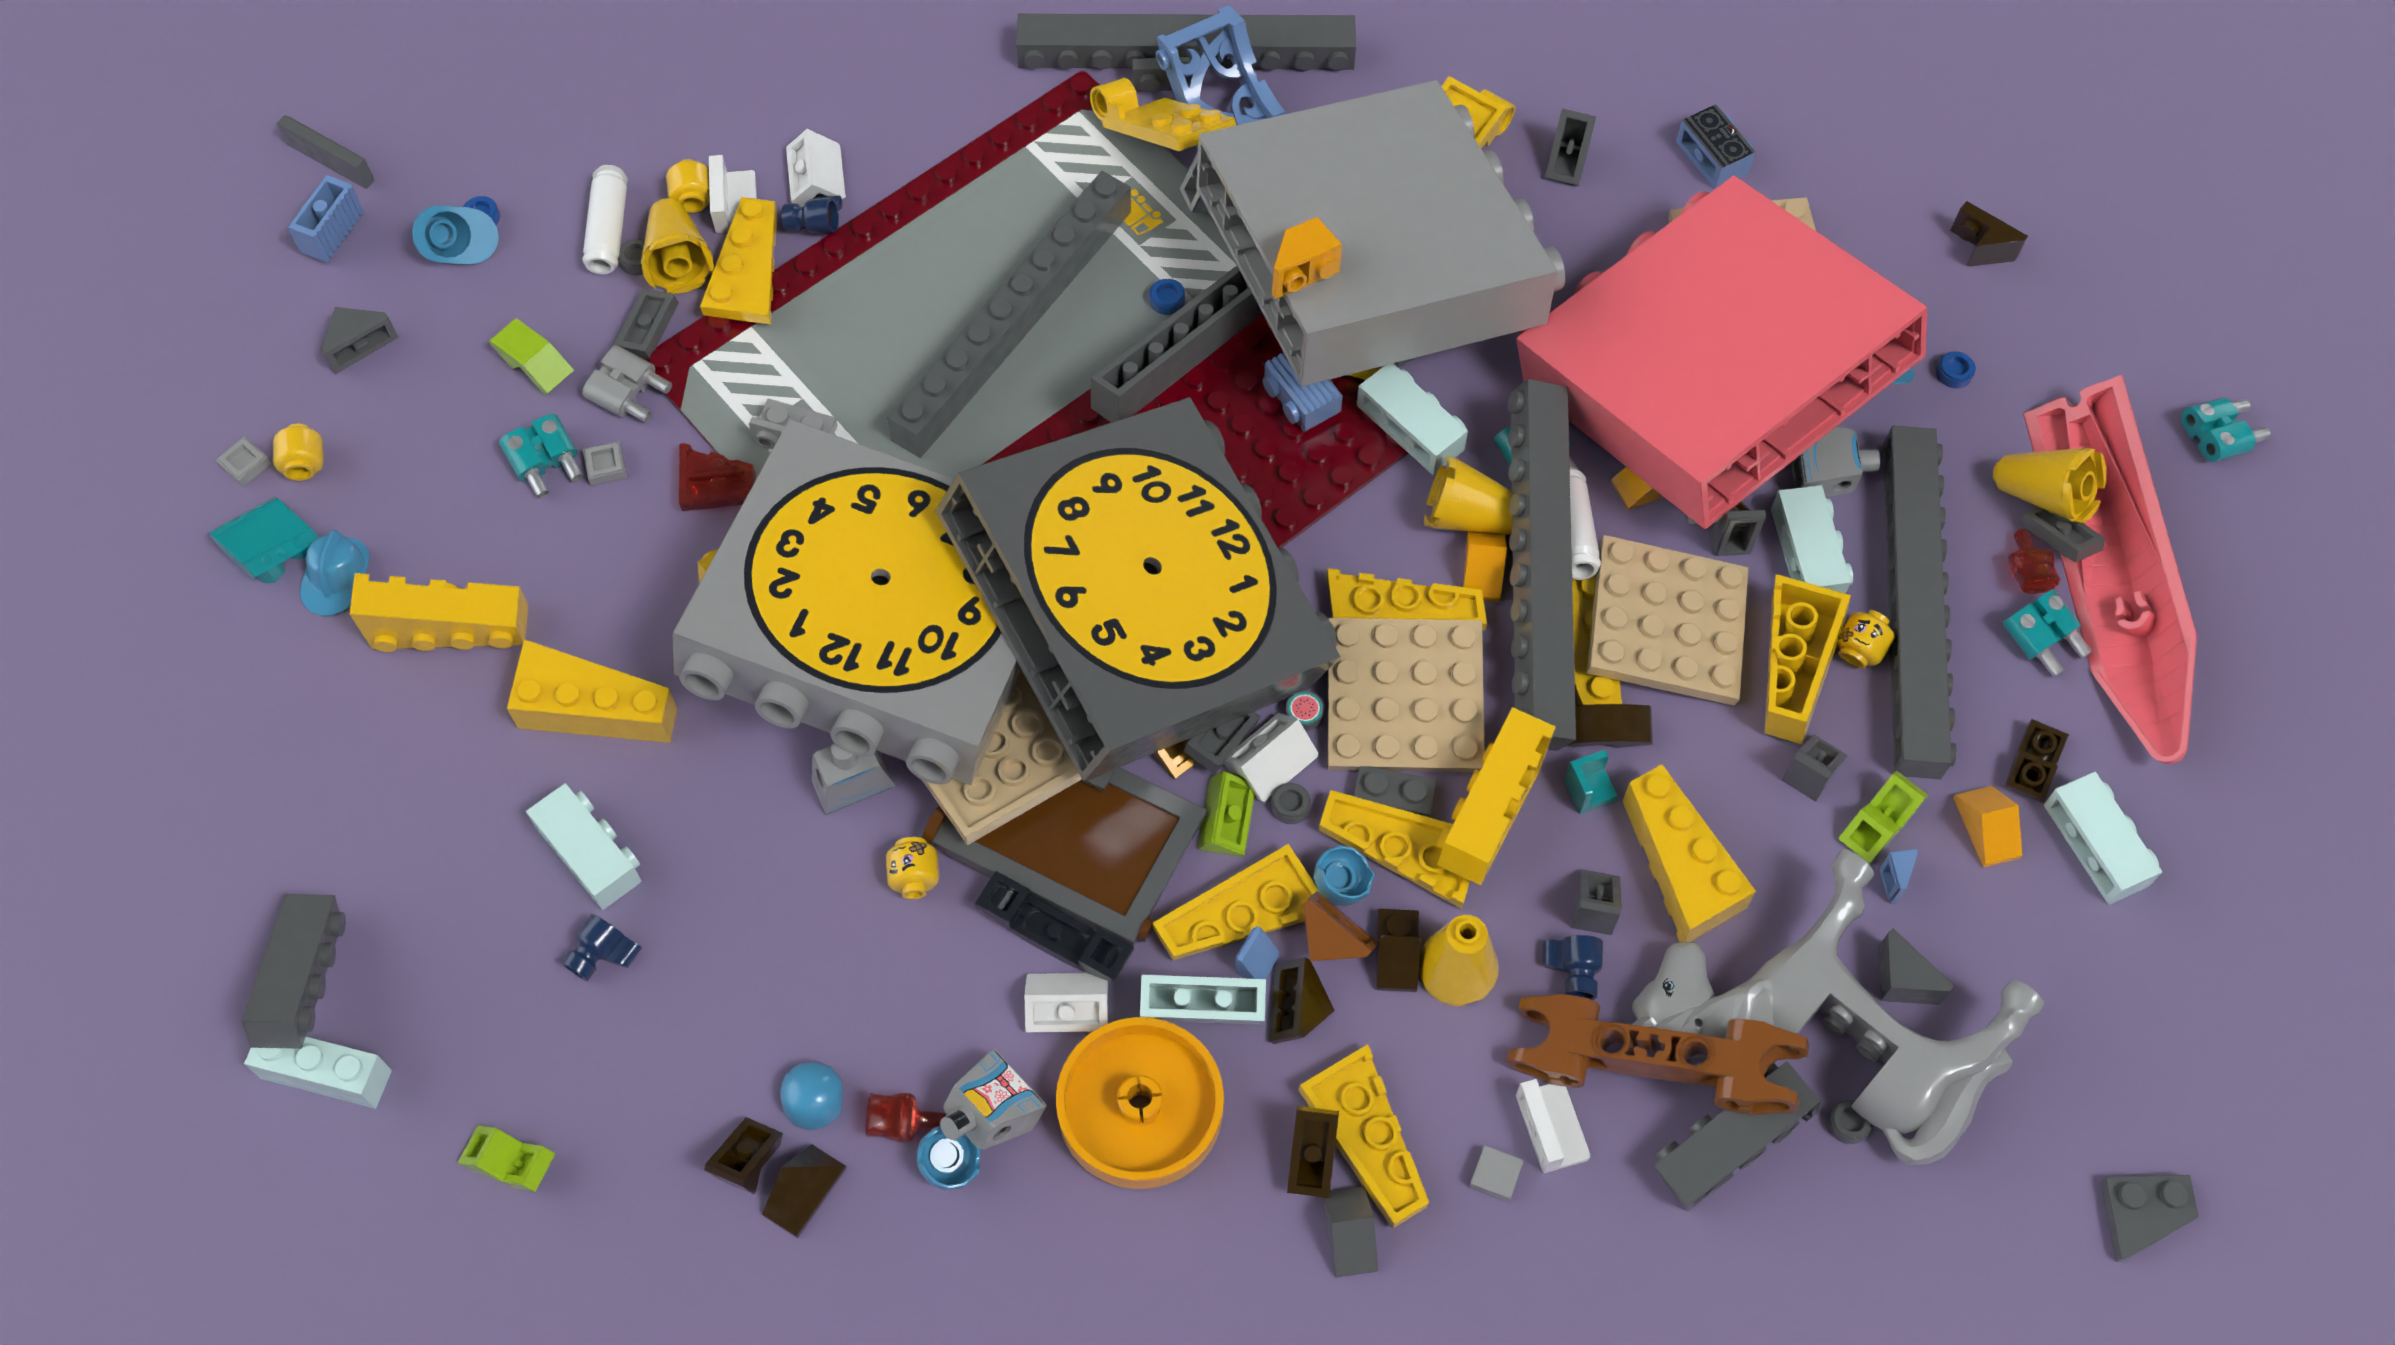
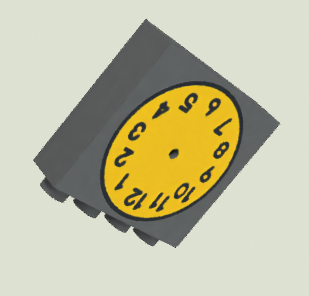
M1190 397L959 472L935 510L1083 782L1284 700L1298 691L1308 690L1341 657L1336 649L1337 638L1333 625L1324 614L1315 612L1298 584L1299 572L1294 558L1286 549L1276 546L1261 520V505L1256 493L1249 485L1240 484L1224 456L1225 446L1219 429L1212 422L1203 420Z

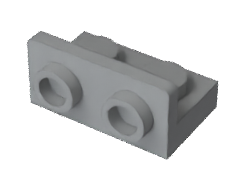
M769 398L759 418L752 417L749 422L753 441L766 449L774 448L789 418L833 435L838 426L836 417Z

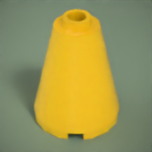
M666 198L655 202L650 209L641 258V268L643 276L650 286L655 289L656 286L665 288L667 293L671 294L688 293L701 287L706 282L705 277L710 271L712 273L714 265L713 255L709 246L682 203L675 199Z
M2088 447L2007 454L1995 464L1993 480L1996 482L1998 489L2069 521L2085 523L2092 518L2101 501L2095 500L2098 488L2105 489L2106 464L2102 453L2094 452L2096 449Z
M1446 456L1444 459L1448 466H1439L1426 504L1433 506L1431 516L1424 514V526L1432 529L1511 535L1512 515L1509 512V503L1512 491L1458 458Z
M1472 915L1455 917L1433 934L1421 948L1419 975L1428 994L1439 1002L1455 1007L1465 1006L1468 1003L1484 999L1495 986L1499 972L1498 958L1488 930L1479 918Z

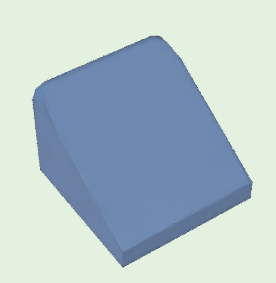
M1917 849L1890 852L1879 868L1890 904L1897 903L1907 889L1918 854Z
M1258 926L1253 927L1235 957L1236 974L1246 979H1266L1279 958L1278 949Z

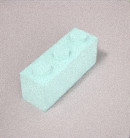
M1394 363L1388 364L1359 385L1357 406L1432 475L1437 473L1440 465H1447L1444 459L1446 456L1456 457L1465 450L1468 430L1464 423L1457 416H1451L1443 409L1433 394L1422 390L1406 370H1400Z
M1822 485L1778 490L1771 507V512L1790 578L1846 594L1849 586L1853 583V571L1851 565L1845 563L1842 553V534L1839 530H1835L1832 520L1834 515L1833 504L1829 498L1825 497Z
M2096 771L2055 789L2044 803V807L2108 905L2149 887L2162 873L2156 855L2146 848L2137 834L2134 822L2130 817L2124 815L2114 800L2112 789L2108 784L2102 782Z
M564 783L529 808L526 813L535 828L603 911L642 882L635 870L640 863L627 846L621 850L613 842L617 835L604 818L597 822L590 814L594 807L581 790L574 794L568 785Z
M1142 975L1140 1017L1156 1018L1170 1022L1262 1025L1265 1021L1266 979Z
M305 1037L302 1049L251 1048L244 1062V1065L262 1080L374 1109L377 1108L392 1072L388 1065L376 1054L310 1037Z

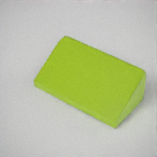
M1222 771L1209 779L1204 804L1207 815L1200 826L1197 843L1198 849L1239 857L1245 855L1255 796L1246 779L1226 771Z

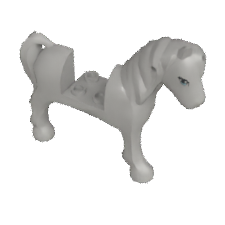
M1847 849L1840 850L1831 864L1835 875L1836 889L1829 905L1818 921L1800 940L1783 949L1766 962L1753 977L1743 984L1715 996L1707 978L1706 956L1697 943L1678 942L1672 944L1667 949L1657 977L1641 991L1632 1003V1012L1636 1020L1632 1025L1725 1038L1728 1021L1731 1019L1763 1021L1775 1027L1799 1034L1820 1008L1819 1012L1825 1016L1822 1021L1826 1027L1840 1036L1847 1033L1858 1042L1856 1049L1861 1055L1872 1062H1876L1879 1059L1885 1064L1851 1107L1871 1124L1882 1129L1897 1158L1910 1166L1930 1164L1940 1160L1956 1145L1972 1122L1978 1100L1986 1085L1995 1077L2006 1073L2012 1066L2013 1061L2006 1047L2013 1041L2020 1039L2028 1021L2037 1016L2045 1006L2044 1000L2035 990L2015 979L2010 980L2001 991L2000 1012L1984 1029L1971 1036L1950 1041H1937L1924 1037L1899 1023L1860 985L1838 957L1837 948L1842 934L1864 912L1862 888L1868 885L1874 877V872L1870 865L1859 855ZM1703 1054L1691 1057V1059L1704 1062L1707 1058ZM1916 1131L1912 1139L1904 1138L1901 1134Z

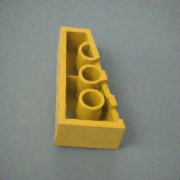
M354 574L350 616L372 649L381 652H393L396 649L403 648L430 651L435 649V647H454L460 650H468L474 646H492L504 649L512 645H523L526 637L529 604L520 586L468 582L465 585V589H461L446 582V580L430 579V584L425 586L406 583V577L389 576L388 583L369 581V574Z
M1775 575L1771 605L1765 734L1803 744L1837 646L1839 634L1847 617L1851 595L1782 575Z
M525 639L507 705V710L518 729L664 743L671 742L678 709L671 691L667 687Z
M1511 708L1495 742H1490L1481 761V764H1483L1481 770L1476 769L1466 789L1469 792L1467 798L1461 797L1453 811L1451 819L1455 820L1452 828L1445 825L1437 841L1436 847L1442 850L1437 863L1438 866L1478 885H1482L1540 772L1556 726L1516 708Z
M1663 764L1631 781L1622 802L1639 844L1645 850L1651 874L1659 884L1664 897L1663 903L1668 915L1672 916L1679 942H1691L1747 909L1756 890Z

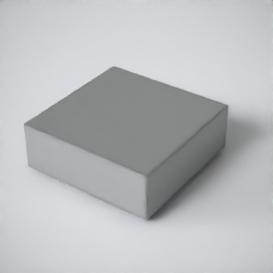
M245 436L215 459L218 465L242 487L272 464L269 458Z
M619 441L583 449L588 480L591 486L627 478L622 447Z
M1484 1145L1469 1187L1509 1202L1524 1160Z

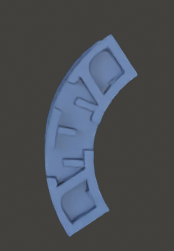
M1230 4L1217 9L1218 14L1167 36L1164 34L1157 36L1159 50L1156 51V58L1161 69L1166 71L1177 101L1186 104H1199L1201 108L1207 110L1215 109L1200 100L1202 82L1210 66L1218 76L1225 79H1239L1241 87L1231 99V113L1220 111L1221 114L1234 117L1236 125L1286 114V111L1272 94L1265 79L1258 82L1256 72L1254 73L1251 64L1257 61L1250 44L1245 20ZM1222 29V32L1209 45L1204 36ZM1196 40L1202 52L1201 57L1195 50L1187 49L1186 53L1189 56L1190 62L1188 64L1181 63L1177 48ZM1215 56H1218L1221 63L1224 56H1229L1232 61V67L1229 69L1224 68ZM1190 76H1191L1190 83H1189V87H1188V84H1187V82H1186L1185 77H1190ZM1240 99H1248L1252 108L1247 109L1243 107V115H1241L1239 109Z

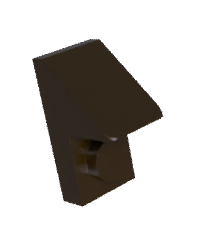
M1968 201L1960 208L1950 230L1963 240L1976 246L1967 264L1968 266L2014 262L2028 238V235Z
M1378 909L1377 942L1379 943L1377 945L1376 990L1417 992L1421 946L1419 910Z
M1297 1106L1287 1193L1329 1198L1339 1111Z
M745 1117L707 1161L704 1170L719 1180L755 1194L761 1169L780 1147L783 1133Z

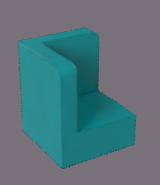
M1606 750L1587 755L1569 763L1564 783L1579 814L1616 802L1618 795L1605 770L1609 758Z

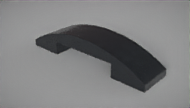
M995 871L975 902V906L1036 948L1072 967L1113 983L1134 951L1133 945L1100 927L1095 931L1031 895L1029 888L998 871Z

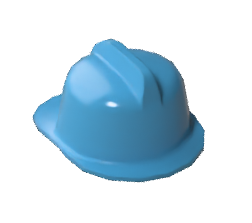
M444 205L428 207L420 212L414 221L412 229L413 243L418 252L428 260L439 263L467 265L481 263L490 258L494 253L499 240L497 226L492 218L483 211L470 207Z
M332 530L330 534L318 538L310 545L306 555L307 566L301 582L300 597L303 605L311 613L322 617L335 616L346 611L351 606L354 574H365L370 559L367 547L360 540L345 537L339 531Z

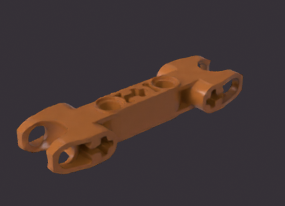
M1556 994L1520 999L1518 1009L1521 1010L1522 1017L1550 1027V1032L1546 1040L1537 1047L1509 1050L1507 1063L1512 1070L1540 1079L1551 1085L1579 1088L1584 1086L1587 1069L1590 1068L1619 1074L1716 1087L1713 1103L1719 1108L1731 1112L1762 1115L1793 1113L1799 1110L1800 1100L1798 1099V1093L1787 1087L1767 1081L1764 1075L1768 1067L1777 1060L1808 1057L1809 1043L1807 1037L1775 1027L1763 1021L1731 1019L1728 1021L1726 1037L1718 1038L1681 1031L1598 1021L1600 1005L1593 1000L1579 996ZM1620 1042L1624 1044L1615 1053L1606 1052V1049L1613 1043ZM1697 1054L1707 1056L1706 1060L1699 1065L1688 1064L1692 1056Z

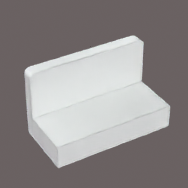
M806 129L786 147L791 202L803 207L808 200L813 199L818 193L826 196L840 195L843 200L846 195L839 143Z
M723 155L709 156L710 214L716 234L728 233L741 197L757 199L755 171L727 172Z
M1277 713L1241 743L1224 764L1229 772L1244 777L1257 799L1265 802L1279 786L1288 783L1318 757V751L1299 719Z
M1088 973L1028 974L1024 994L1026 1032H1092L1108 1024V981Z
M1537 1079L1520 1083L1516 1098L1543 1174L1588 1161L1591 1155L1567 1088L1551 1084L1539 1087Z

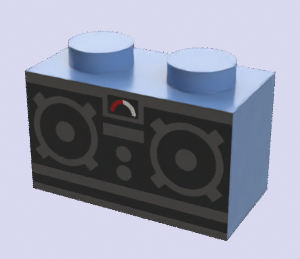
M1717 104L1693 114L1681 122L1676 143L1714 189L1733 175L1741 178L1749 174L1756 151L1752 143L1742 136L1734 126L1732 119L1724 114Z

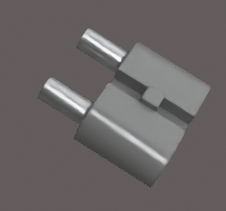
M614 345L601 360V369L599 371L595 369L585 383L583 397L619 417H624L629 413L644 422H648L652 411L637 404L636 395L638 392L643 393L648 385L666 394L670 391L672 383L655 374V366L652 363L618 345Z

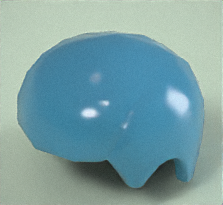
M1341 845L1328 849L1321 854L1315 864L1313 875L1318 892L1332 904L1340 906L1356 904L1371 892L1370 888L1375 877L1374 871L1369 867L1366 858L1353 847Z
M817 1061L800 1063L791 1068L790 1072L785 1075L780 1092L781 1104L785 1116L794 1126L806 1130L824 1128L840 1115L844 1090L841 1083L842 1079L832 1066Z
M941 1126L935 1127L920 1141L917 1151L918 1170L929 1185L942 1190L960 1189L978 1175L980 1171L981 1150L966 1135L952 1141L943 1134Z

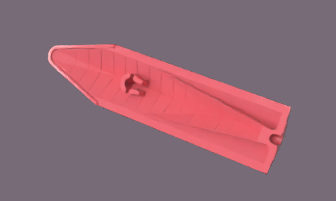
M2121 374L2083 388V390L2079 391L2081 402L2078 405H2073L2066 397H2061L2041 407L2025 412L2023 415L2033 452L2088 447L2096 449L2094 452H2100L2104 456L2106 464L2105 489L2098 488L2095 500L2101 501L2092 518L2084 523L2106 538L2103 551L2076 563L2065 557L2062 553L2060 555L2076 616L2082 624L2080 627L2082 638L2092 650L2087 655L2091 673L2150 755L2158 762L2168 765L2181 761L2188 748L2197 633L2123 375Z

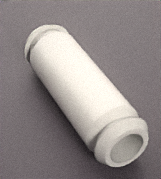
M602 165L592 174L593 180L591 182L584 240V256L582 261L589 271L601 275L609 274L617 268V259L620 254L628 179L624 171L614 165Z
M1570 467L1572 578L1585 580L1593 577L1598 572L1601 561L1599 559V549L1586 477L1578 469Z

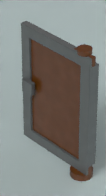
M1119 767L1085 782L1081 779L969 845L963 840L942 808L938 806L930 816L922 838L927 843L946 852L947 856L989 877H992L995 871H998L1029 888L1031 895L1096 931L1100 927L1134 946L1137 939L1146 942L1153 930L1152 924L1155 922V920L1149 917L1206 817L1207 810Z

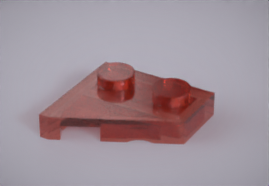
M679 444V505L682 511L743 505L756 481V472L753 464L740 460H729L724 455L712 451L707 455L693 450L689 444Z

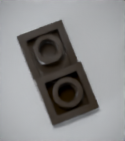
M1595 704L1575 706L1576 740L1570 743L1573 748L1611 744L1614 748L1653 745L1652 710L1650 705Z
M2031 719L2016 752L2005 787L2043 802L2057 771V763L2069 734Z

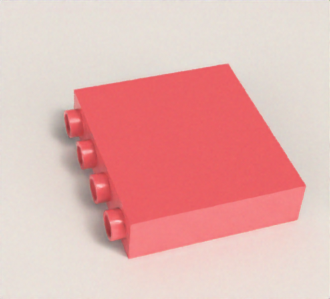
M1733 175L1712 192L1702 191L1695 194L1685 204L1680 216L1657 233L1648 231L1640 235L1631 245L1627 255L1604 273L1596 271L1584 277L1576 287L1573 296L1549 313L1546 325L1522 330L1516 340L1523 382L1527 379H1533L1568 387V421L1703 529H1706L1926 357L1927 306Z

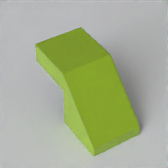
M517 318L512 320L488 341L512 369L520 367L543 394H548L574 371L549 341Z
M1896 771L1871 802L1859 811L1838 839L1870 864L1905 826L1929 795L1900 772Z
M478 1125L457 1163L515 1189L536 1192L556 1153L544 1146L522 1143L496 1127Z

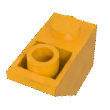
M1318 217L1285 230L1274 265L1272 295L1275 299L1297 292L1303 287L1322 279L1330 278L1340 272L1342 244Z

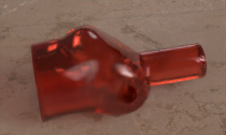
M2020 529L2016 531L2014 538L2019 550L2009 555L2008 563L2015 581L2020 585L2021 591L2027 594H2040L2055 589L2061 579L2054 566L2055 558L2053 551L2036 548L2028 530Z
M870 1093L866 1113V1137H882L894 1142H910L914 1138L918 1127L932 1129L939 1127L941 1119L946 1114L944 1112L919 1110L915 1096L910 1093L894 1095Z

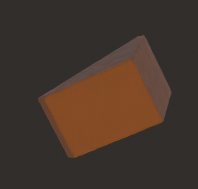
M1316 891L1303 904L1310 961L1365 958L1378 945L1379 942L1319 892Z

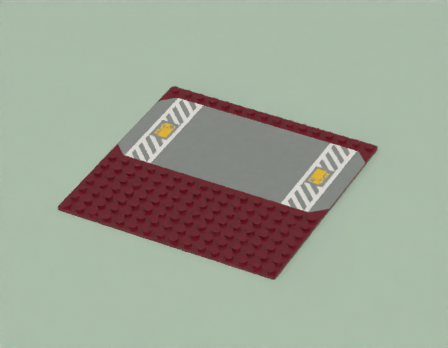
M1080 71L838 228L835 233L827 235L772 272L773 301H771L770 309L772 314L771 325L703 316L657 346L649 359L644 360L655 366V374L672 383L670 391L665 396L749 491L772 449H766L753 441L749 427L752 417L759 418L768 398L836 417L838 426L834 435L955 479L959 472L1111 423L1091 409V377L1173 315L1160 314L1151 307L1149 296L1151 286L1161 279H1174L1180 282L1185 290V306L1237 266L1210 213H1191L1180 190L1189 170L1164 146L1104 128L1102 120L1095 115L1090 101L1092 88L1100 84L1087 72ZM1101 171H1104L1131 187V213L921 459L891 441L887 420L889 414ZM1262 314L1134 415L1190 397L1203 420L1212 422L1219 429L1224 441V456L1240 484L1249 485L1256 493L1261 505V520L1276 546L1283 548L1409 453L1357 406L1359 385L1365 380L1349 375L1330 379L1342 395L1341 412L1305 432L1302 431L1297 422L1292 424L1283 411L1281 401L1278 400L1277 396L1272 398L1263 385L1265 363L1284 352L1264 314Z

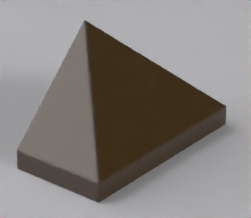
M1306 957L1275 964L1269 1042L1273 1044L1304 1038L1335 1011L1312 962Z
M811 1144L780 1168L762 1215L798 1239L847 1169L846 1165Z

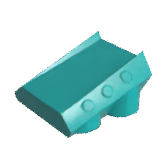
M277 497L270 498L207 533L226 556L253 581L258 579L262 583L268 584L276 582L284 575V563L291 558H305L310 545L320 538L311 527Z

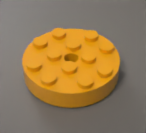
M1141 1017L1126 1018L1108 1023L1086 1036L1073 1049L1063 1065L1056 1090V1109L1059 1127L1064 1142L1072 1156L1085 1170L1100 1180L1129 1189H1150L1168 1185L1183 1178L1197 1168L1210 1153L1218 1138L1224 1110V1089L1219 1069L1206 1047L1194 1035L1173 1023L1156 1018ZM1142 1095L1151 1100L1150 1104L1143 1108V1115H1140L1139 1108H1135L1129 1103L1135 1096Z

